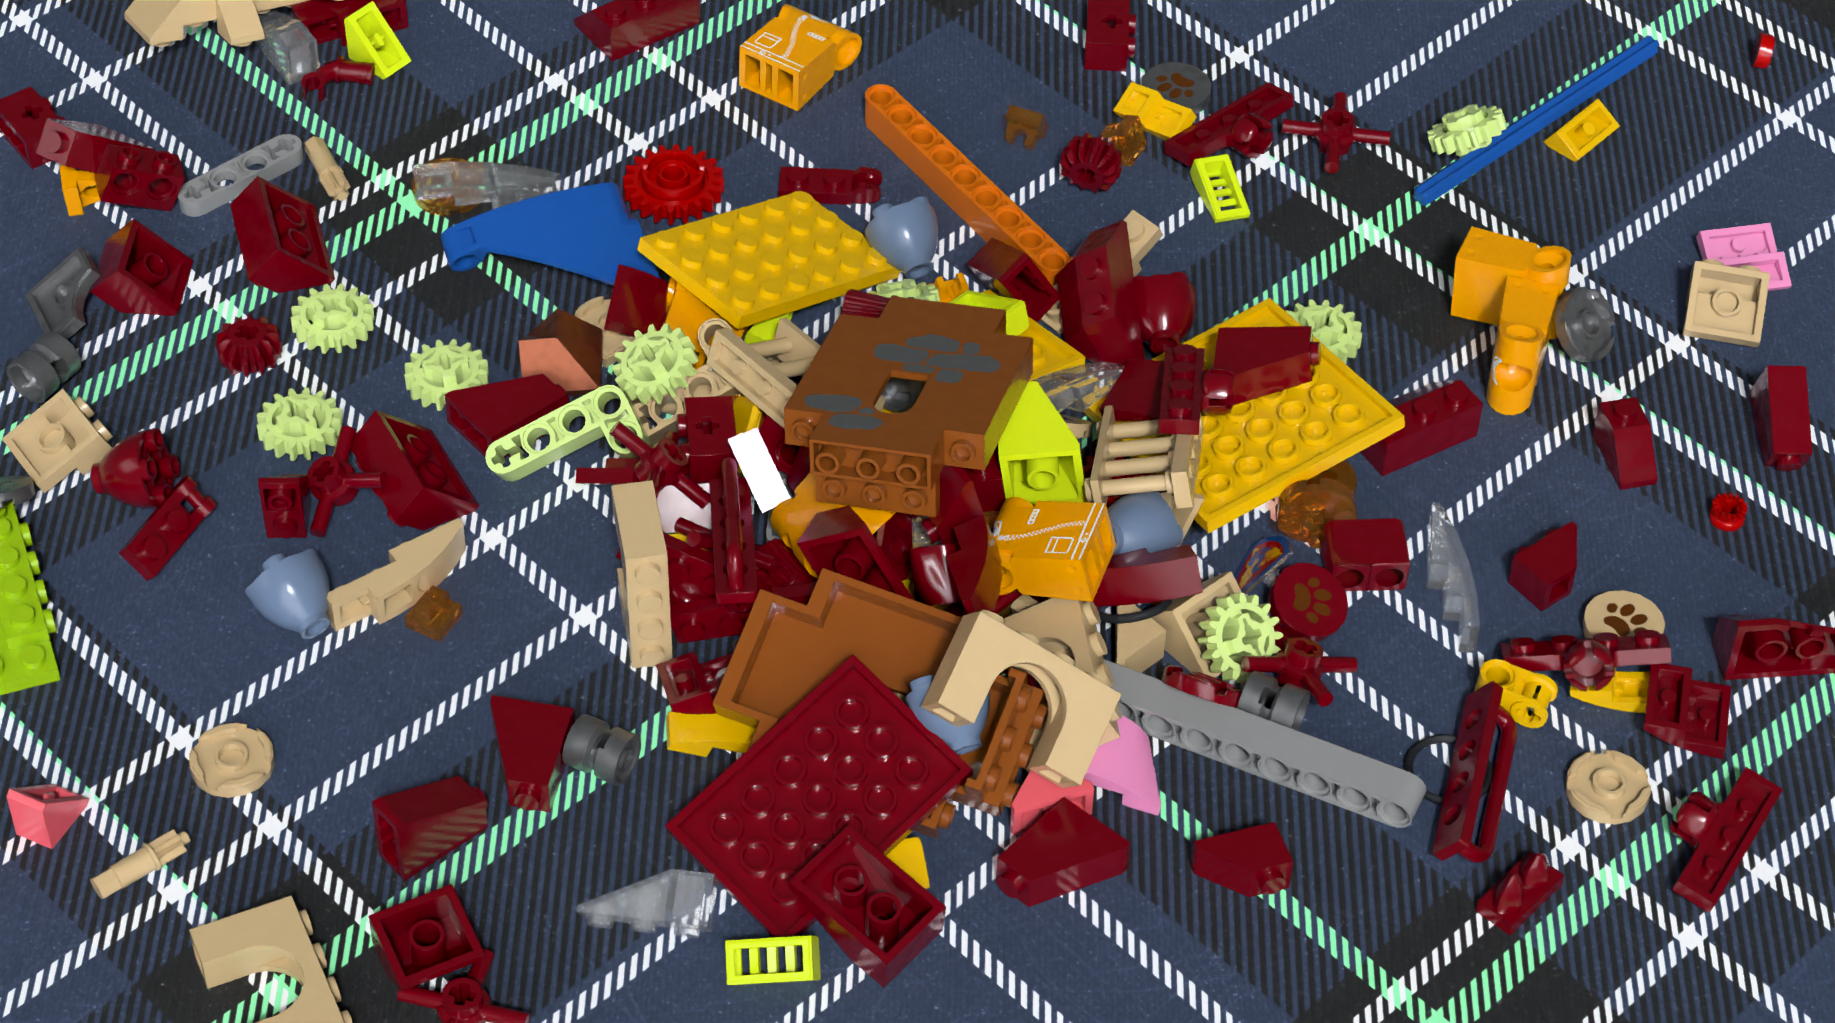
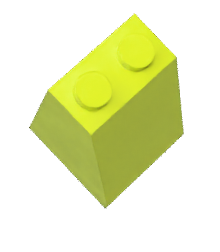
M1030 381L998 442L1005 498L1019 497L1034 506L1037 501L1087 502L1080 443L1037 381Z

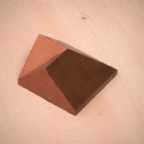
M557 308L527 336L518 340L522 377L544 374L555 385H561L568 396L585 395L602 386L603 330Z

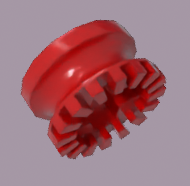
M1727 493L1718 494L1712 502L1709 514L1710 522L1714 527L1722 531L1739 530L1744 524L1748 509L1747 502L1744 503V499H1739L1737 494L1736 496H1733V493H1729V495Z

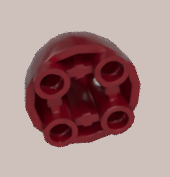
M1173 272L1169 275L1157 274L1148 277L1143 275L1135 276V297L1142 341L1149 345L1154 353L1161 355L1165 353L1166 347L1180 345L1181 341L1191 330L1197 312V294L1194 286L1189 282L1188 276L1182 272Z
M158 428L140 431L124 438L107 452L101 462L94 463L91 467V482L98 494L107 493L124 504L147 509H154L159 506L173 489L174 478L180 475L179 460L175 454L169 455L163 435Z

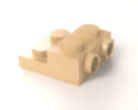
M1714 259L1695 261L1690 273L1686 299L1687 308L1682 335L1758 348L1761 341L1770 273L1761 272L1758 267L1743 265L1739 268L1725 266L1722 262Z
M62 389L5 435L2 440L36 485L46 493L75 468L84 476L91 470L94 463L101 462L112 448L108 441L113 438V435L99 419L93 423L89 418L95 413L81 396L73 400Z

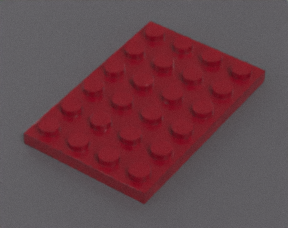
M853 654L670 820L665 827L666 831L772 938L801 936L817 921L814 915L788 886L789 881L848 825L887 856L967 781V778L973 775V769L938 735L929 731L917 719L913 711Z

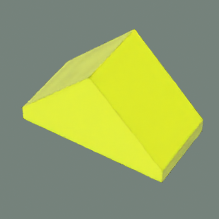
M373 1L344 19L348 57L353 61L375 63V75L384 80L412 61Z

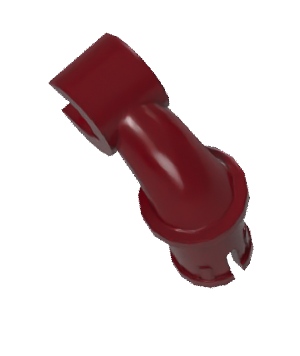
M339 55L338 59L330 61L319 67L315 72L307 73L302 77V96L306 100L309 91L318 89L319 102H321L326 97V85L332 81H335L336 84L344 81L372 86L375 75V63L351 61Z

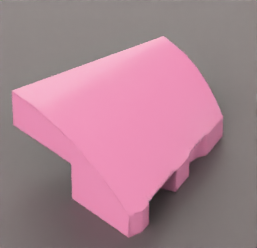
M1122 715V718L1117 720L1120 738L1098 746L1084 779L1091 781L1094 786L1123 794L1122 805L1159 816L1161 800L1149 737L1136 723Z

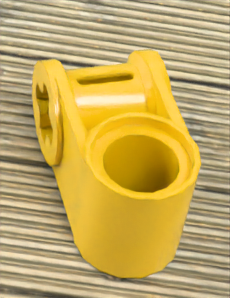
M1491 659L1484 662L1481 666L1474 691L1494 681L1503 688L1500 705L1511 714L1515 722L1528 728L1544 726L1548 719L1547 707L1558 694L1556 682L1544 674L1534 673L1517 667L1505 660ZM1537 686H1541L1539 694L1535 692ZM1530 707L1534 709L1531 716L1528 715Z

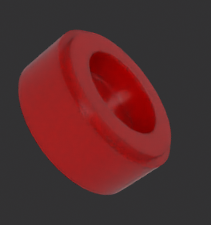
M1766 33L1758 35L1752 56V67L1768 68L1775 45V37Z

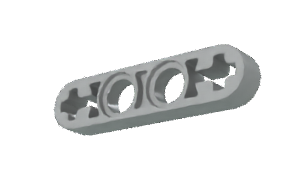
M292 134L276 136L184 183L178 194L179 209L187 216H202L236 199L257 176L270 181L294 169L304 160L302 141L299 137ZM254 164H262L265 166L264 168L259 170L248 169L249 166ZM223 180L234 181L233 184L228 186L217 185L218 182Z

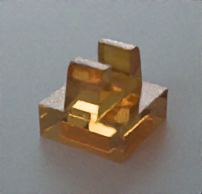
M1010 104L1005 117L1008 122L1006 139L1009 144L1013 145L1018 135L1025 134L1027 138L1025 139L1024 146L1027 150H1032L1040 138L1045 139L1049 125L1044 114Z
M1126 115L1121 122L1109 123L1101 133L1102 137L1112 139L1114 149L1122 152L1121 161L1123 166H1132L1147 145L1140 118L1136 115Z
M432 585L405 615L406 627L441 642L463 616L462 605L450 600L447 591Z

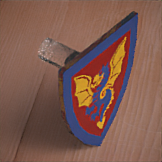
M1279 535L1259 540L1252 545L1234 574V578L1242 593L1248 594L1261 581L1270 588L1271 583L1279 575L1278 566L1293 554L1292 545L1286 537Z

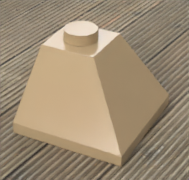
M1231 571L1201 582L1203 593L1173 599L1172 604L1165 611L1152 617L1154 621L1167 630L1165 651L1190 672H1201L1215 678L1222 674V672L1212 673L1210 668L1214 661L1212 659H1202L1201 657L1207 650L1206 644L1198 643V638L1206 636V630L1202 629L1199 623L1210 620L1205 610L1207 607L1217 606V598L1242 593Z

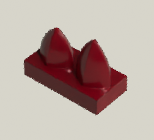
M1529 851L1478 900L1476 912L1511 936L1562 886L1564 874L1549 864L1546 854H1533Z

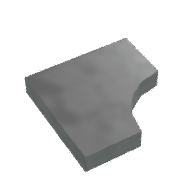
M81 246L74 250L25 294L43 332L53 331L67 340L86 324L83 315L85 298L91 286L101 276L89 252Z

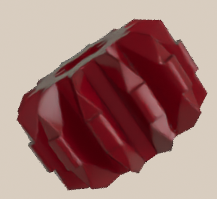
M1088 132L1083 137L1074 135L1072 140L1064 147L1060 157L1061 175L1069 178L1070 185L1077 184L1081 186V191L1085 188L1090 189L1095 194L1100 189L1108 191L1121 174L1122 152L1114 149L1113 141L1106 142L1102 140L1101 135L1097 138Z
M250 314L247 319L241 320L235 316L233 324H222V331L217 334L216 348L222 367L228 368L232 375L243 372L248 378L251 373L257 372L263 375L265 368H276V361L281 358L282 343L276 324H270L266 317L255 320L252 314Z

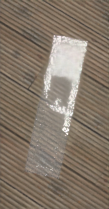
M438 162L412 165L417 200L453 195L455 206L491 202L493 210L524 199L563 190L560 173L522 165L494 162Z
M1113 362L1087 363L1048 373L1032 381L1039 383L1059 413L1065 408L1083 412L1110 392L1126 365Z
M1432 502L1427 528L1426 588L1443 590L1442 620L1458 621V652L1475 653L1480 621L1478 596L1470 562L1459 535L1440 503Z

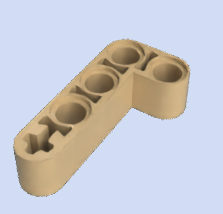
M720 318L706 320L698 330V340L707 358L711 348L709 346L710 338L717 329L729 328L734 332L730 325ZM705 364L696 369V375L686 376L685 380L689 386L687 388L678 386L675 389L677 397L672 398L669 394H665L661 404H657L655 399L651 397L646 405L639 402L634 405V408L649 436L650 444L655 445L663 438L667 431L677 432V414H684V398L694 397V392L699 385L709 384L712 386L708 397L732 396V400L741 396L742 393L708 364ZM666 404H677V412L672 418H660V411ZM650 415L657 426L653 428L646 416Z

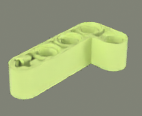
M604 385L494 441L488 447L485 459L488 467L497 476L505 481L513 482L603 436L606 437L609 445L621 458H639L628 448H621V443L609 434L612 427L618 421L634 433H637L648 445H650V440L632 402L625 393L615 385ZM614 398L621 400L620 407L615 413H604V406L609 400ZM579 416L585 417V425L580 431L575 433L569 431V425L574 418ZM544 434L550 435L549 445L543 450H535L534 444L536 439ZM521 446H522V447L524 448V450L529 454V457L525 458V457L523 456V454H525V453H524V451L520 448ZM506 454L511 455V457L509 458L510 465L508 467L503 466V464L505 463L504 456Z

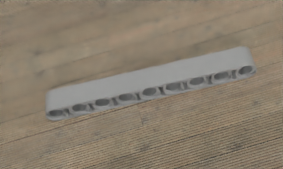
M1104 659V663L1109 667L1114 679V686L1110 688L1122 694L1118 701L1121 715L1136 723L1149 736L1396 828H1405L1411 824L1426 793L1424 782L1418 776L1408 771L1235 707L1218 704L1188 694L1165 684L1159 679Z

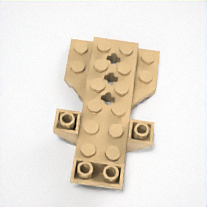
M134 0L125 11L124 16L125 20L150 46H168L172 41L184 39L183 26L198 27L206 21L217 19L218 33L231 46L243 47L252 44V41L265 39L258 14L268 13L272 8L292 7L291 5L309 0Z

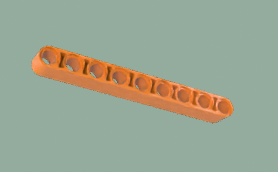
M876 84L869 87L865 92V125L986 243L993 237L1024 252L1031 258L1051 285L1054 286L1057 283L1056 274L1069 260L1067 252L893 87L885 84Z

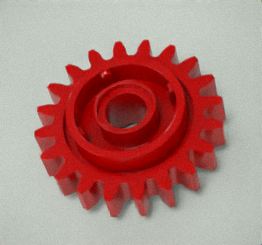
M674 144L670 150H666L663 145H659V152L657 153L646 149L645 159L639 156L633 157L634 165H627L626 175H623L625 201H630V209L632 211L640 209L641 218L654 214V223H658L662 218H667L669 225H673L675 219L681 218L686 224L689 222V216L691 215L697 219H703L702 210L713 212L714 203H721V193H724L722 167H717V159H707L705 150L693 154V146L687 147L684 151L680 150L678 144Z

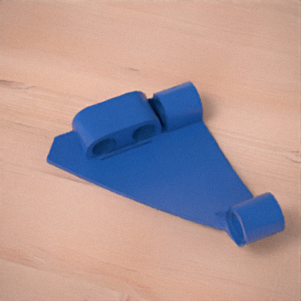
M615 183L581 186L524 199L460 222L446 229L440 236L449 267L454 271H467L476 267L480 262H483L486 254L491 252L550 265L613 286L619 264L659 277L655 264L637 250L640 237H643L644 234L638 219L630 218L620 188Z

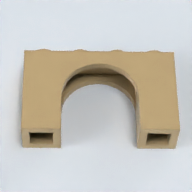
M653 480L611 485L613 515L623 567L617 568L618 594L632 668L654 667L657 664L673 659L667 549Z
M1051 598L1004 618L1005 626L1015 632L1024 631L1040 640L1039 646L1051 653L1060 652L1069 656L1075 661L1076 668L1085 673L1092 672L1101 675L1110 682L1109 687L1114 686L1112 673L1103 659V655H1106L1108 652L1102 635L1097 631L1096 624L1100 623L1101 619L1094 602ZM1118 704L1099 746L1120 738L1117 720L1121 719L1122 715ZM1048 716L1043 729L1038 730L1035 728L1029 742L1035 745L1034 752L1047 725Z
M982 610L964 615L921 707L956 727L974 724L996 677L1008 667L1024 670L1039 682L1048 702L1047 725L1027 768L1061 788L1080 786L1122 694L1110 688V682L1103 676L1092 672L1085 673L1074 666L1075 661L1069 656L1060 652L1051 653L1039 646L1040 640L1024 631L1015 632L1005 626V620L998 614Z
M292 895L189 930L194 955L207 989L250 974L267 971L286 974L302 985L303 988L299 997L289 1008L275 1016L255 1023H353L348 1010L339 1011L337 1002L341 1001V996L334 976L325 977L322 969L327 968V962L319 942L311 943L309 936L313 935V929L306 910L298 912Z

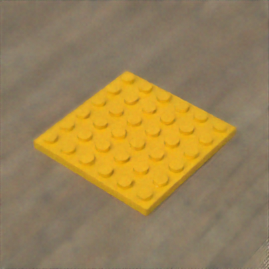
M1268 298L1182 344L1192 345L1196 348H1205V371L1213 368L1219 328L1302 325L1271 298ZM1313 336V342H1320ZM1320 342L1321 363L1320 365H1314L1311 382L1233 405L1231 413L1225 416L1208 415L1202 410L1204 435L1195 493L1202 494L1205 499L1194 520L1209 534L1405 427L1404 415ZM1165 353L1152 360L1165 362ZM1118 377L1079 397L1081 410L1095 424L1098 421H1102L1103 417L1099 408ZM1116 421V424L1137 421ZM1171 434L1119 439V441L1168 437ZM1168 453L1138 455L1129 457L1133 459L1168 455ZM1165 471L1149 473V476L1165 474Z

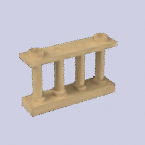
M785 317L780 318L773 340L747 344L729 328L717 329L706 364L785 429L784 407L798 386L789 377H803L821 345ZM775 355L783 363L771 364L764 357ZM881 395L875 408L882 412L886 398Z
M1113 405L1105 406L1102 421L1096 423L1098 443L1091 477L1085 478L1087 501L1107 504L1108 496L1167 490V494H1174L1176 509L1193 507L1204 435L1201 414L1199 435L1171 434L1168 437L1119 441V439L1165 435V433H1159V419L1116 424ZM1168 453V455L1115 460L1118 457ZM1164 471H1165V474H1161V475H1151V476H1141V477L1111 479V478L1114 477V476H1124V475H1134V474H1144V473H1154V472H1164Z

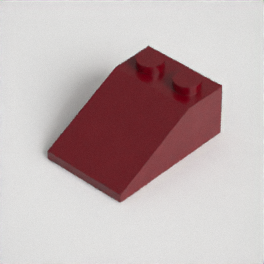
M849 825L801 869L788 884L846 955L883 988L943 931L946 906Z

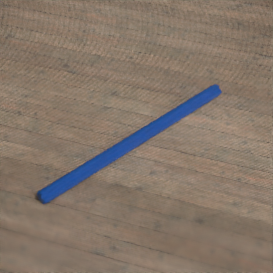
M1645 36L1509 125L1505 130L1501 131V135L1491 137L1492 143L1487 147L1469 152L1414 188V200L1419 201L1422 206L1430 204L1657 54V47L1660 45L1658 40H1654L1652 36Z

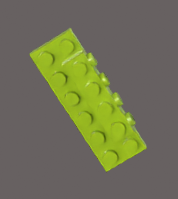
M12 499L4 503V507L0 508V695L60 680L49 634L57 632L51 608L42 610L41 605L49 602L43 579L34 581L33 576L41 574L35 550L26 551L25 547L33 546L28 523L19 524Z

